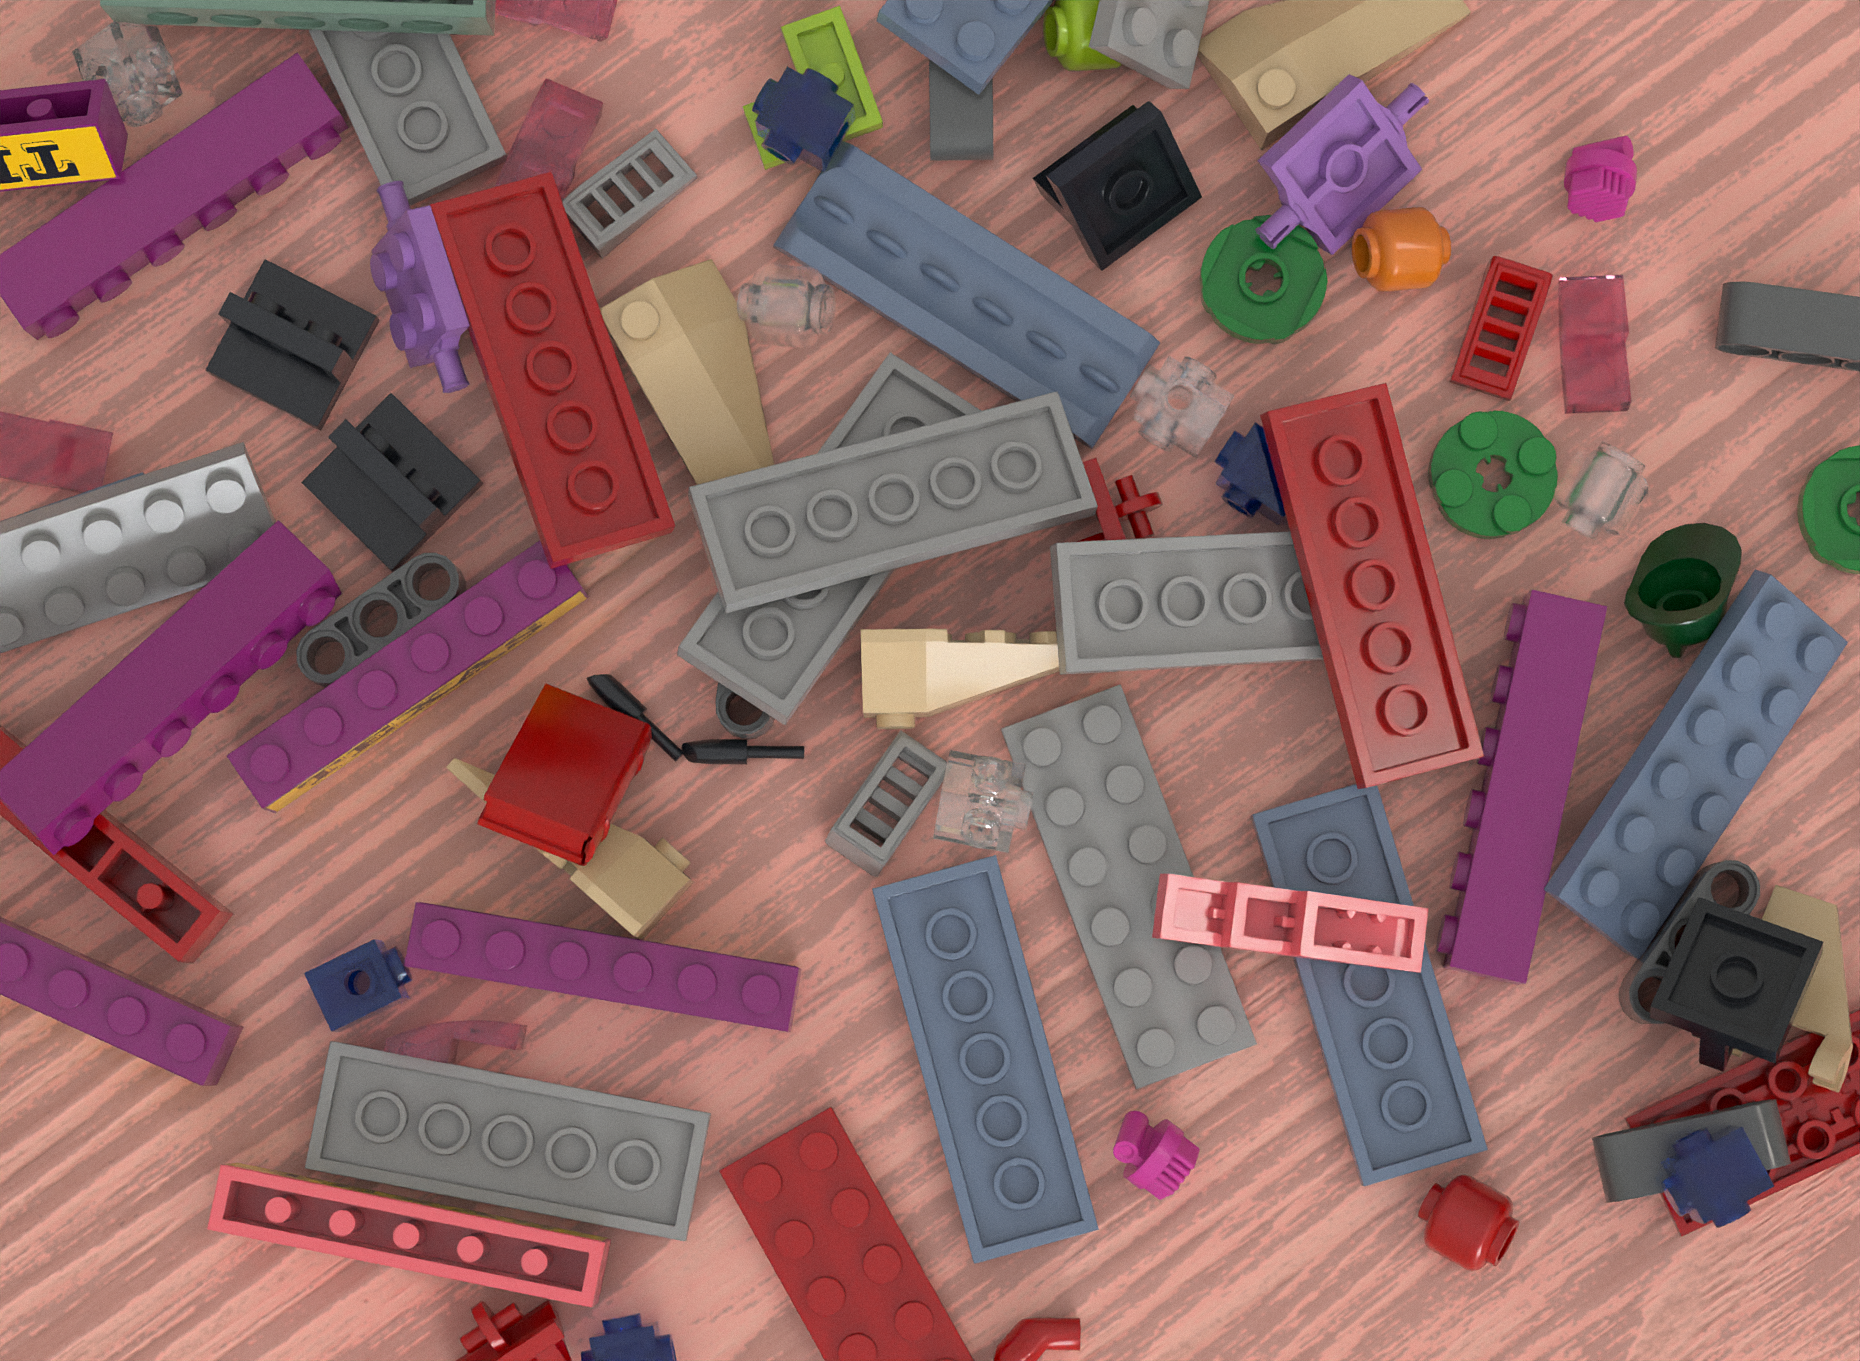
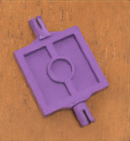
M1348 74L1258 160L1277 187L1282 204L1269 219L1255 229L1256 233L1260 235V239L1271 249H1275L1277 244L1300 224L1306 228L1320 249L1333 255L1354 235L1358 228L1362 227L1363 222L1372 212L1379 211L1422 170L1408 149L1403 125L1424 105L1429 103L1425 93L1417 85L1410 83L1387 107H1384L1377 103L1363 80Z
M403 181L389 182L379 186L377 189L388 220L386 225L388 231L371 250L373 255L370 259V268L374 283L380 291H385L392 312L390 316V331L393 341L400 351H405L410 368L434 362L443 387V393L459 391L470 385L457 351L460 348V336L470 324L431 206L411 209L403 187Z

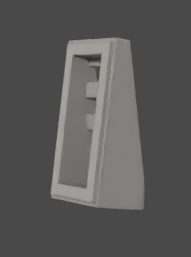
M654 129L577 187L562 200L570 223L603 259L698 177L659 131ZM652 152L674 176L664 184L643 161ZM632 169L653 190L645 199L625 177ZM614 184L634 206L625 214L606 193ZM594 201H597L614 221L606 228L587 209Z
M900 730L831 828L825 839L826 844L870 875L878 877L953 766ZM897 758L927 777L928 781L925 785L921 786L892 765ZM881 781H886L914 801L909 807L881 789L879 787ZM870 802L898 821L895 828L893 829L865 810L864 806L866 803ZM854 823L882 842V847L880 848L850 826Z

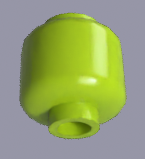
M1056 0L1054 6L1048 7L1045 11L1043 35L1046 50L1051 57H1057L1059 63L1068 71L1113 69L1122 66L1121 63L1089 47L1100 0Z

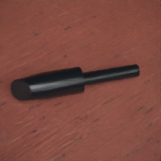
M600 674L586 678L592 689L611 709L648 723L651 726L652 740L675 762L682 757L684 752L644 715L647 708L612 675Z
M708 739L686 742L681 746L684 752L683 755L688 761L701 764H747V758L804 759V746H747V740Z

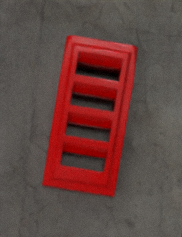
M1492 256L1486 266L1449 382L1506 401L1512 399L1553 274L1500 256ZM1498 281L1531 291L1529 300L1495 290ZM1493 306L1523 316L1521 325L1488 316L1489 307ZM1481 331L1515 341L1513 350L1510 351L1479 341ZM1476 355L1507 365L1505 375L1502 376L1471 366L1472 356Z

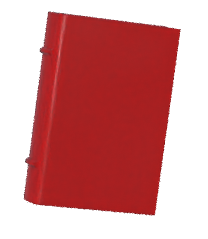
M545 683L485 792L483 800L487 801L479 816L477 825L578 865H587L593 858L600 842L607 837L610 822L633 777L642 769L644 756L652 739L651 726L646 722Z

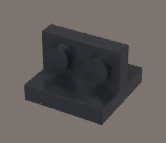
M1150 101L1138 109L1134 105L1130 106L1033 177L1040 194L1073 226L1089 259L1101 271L1202 198L1162 112Z
M265 259L244 299L230 292L218 315L229 327L210 360L206 371L210 375L321 431L380 320L376 315Z
M392 393L356 428L345 419L328 436L337 447L301 482L392 572L400 568L484 484Z
M1699 897L1650 1006V1018L1691 1032L1692 1036L1700 1038L1699 1063L1724 1072L1733 1049L1776 1064L1823 953L1824 942Z

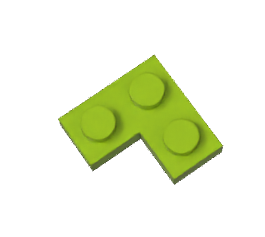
M837 6L781 26L784 41L801 85L743 106L744 114L765 170L839 144L841 141L845 142L883 128L881 115L841 7Z

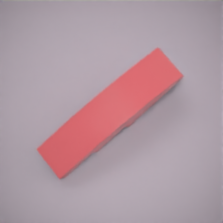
M1160 874L1152 938L1421 973L1429 908L1240 882H1224L1175 874Z

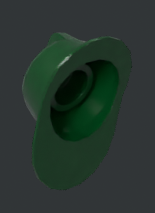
M1708 523L1684 524L1664 532L1653 540L1643 553L1632 582L1626 592L1624 605L1629 615L1642 623L1643 628L1651 639L1659 644L1666 645L1672 658H1681L1687 646L1708 640L1725 616L1727 600L1741 565L1742 549L1736 536L1717 525Z

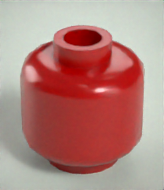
M1466 1174L1456 1176L1446 1187L1435 1183L1427 1193L1418 1212V1217L1427 1222L1424 1229V1242L1426 1246L1435 1253L1469 1271L1479 1270L1487 1263L1497 1266L1510 1247L1520 1224L1519 1220L1512 1217L1513 1203L1507 1195Z

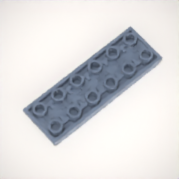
M844 141L840 142L810 191L773 245L774 248L1016 402L1058 391L1074 439L1090 449H1093L1160 345V342L1145 329L856 146Z

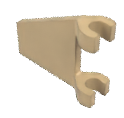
M1775 885L1762 920L1824 942L1823 953L1792 1026L1824 1037L1823 1042L1814 1055L1808 1074L1814 1077L1813 1083L1815 1085L1839 1092L1848 1070L1853 1044L1838 908L1835 904ZM1733 1049L1732 1055L1741 1058L1743 1052Z

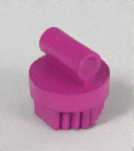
M1627 135L1573 148L1572 156L1566 162L1564 187L1569 193L1567 208L1572 214L1578 213L1580 217L1585 216L1586 219H1593L1594 222L1619 218L1625 215L1629 197L1635 191L1637 167L1632 160L1634 155L1633 145Z
M1130 1111L1124 1116L1113 1148L1115 1158L1120 1162L1127 1163L1123 1177L1137 1188H1145L1159 1200L1174 1194L1179 1189L1180 1183H1183L1185 1177L1190 1174V1170L1194 1169L1200 1149L1185 1138L1184 1132L1171 1121L1164 1119L1152 1128L1149 1125L1147 1116L1140 1111Z

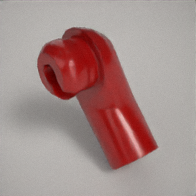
M1025 1318L1019 1321L997 1345L993 1360L1037 1361L1046 1350L1080 1351V1318Z

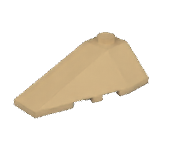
M1283 0L1245 10L1200 39L1197 56L1262 150L1284 136L1348 74L1366 83L1469 16L1471 11L1463 0Z
M712 259L652 278L600 308L608 333L697 485L774 465L744 314Z
M861 629L864 718H876L877 729L915 728V717H930L1060 672L1056 631L1033 632L1029 634V639H1016V633L1005 632V630H982L965 634V640H952V634H948L947 629Z
M456 758L446 767L481 800L484 799L485 792L495 776ZM610 824L607 837L600 842L593 858L585 866L536 848L557 867L564 869L571 876L569 879L628 932L640 939H644L694 883L683 873L691 862L664 838H661L653 846L643 837L613 824Z

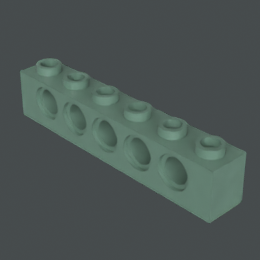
M100 0V6L116 24L494 36L496 0Z

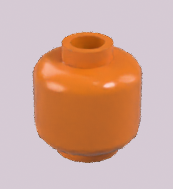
M1424 207L1374 211L1363 222L1362 228H1358L1354 232L1352 239V259L1357 274L1361 278H1366L1368 283L1380 292L1430 287L1439 277L1442 265L1447 264L1451 256V240L1447 229L1443 226L1439 227L1434 215Z

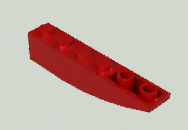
M1 725L0 770L26 747L24 743ZM0 800V815L178 962L193 964L234 914L105 809L94 818L93 826L84 838L74 845L64 846L53 855Z

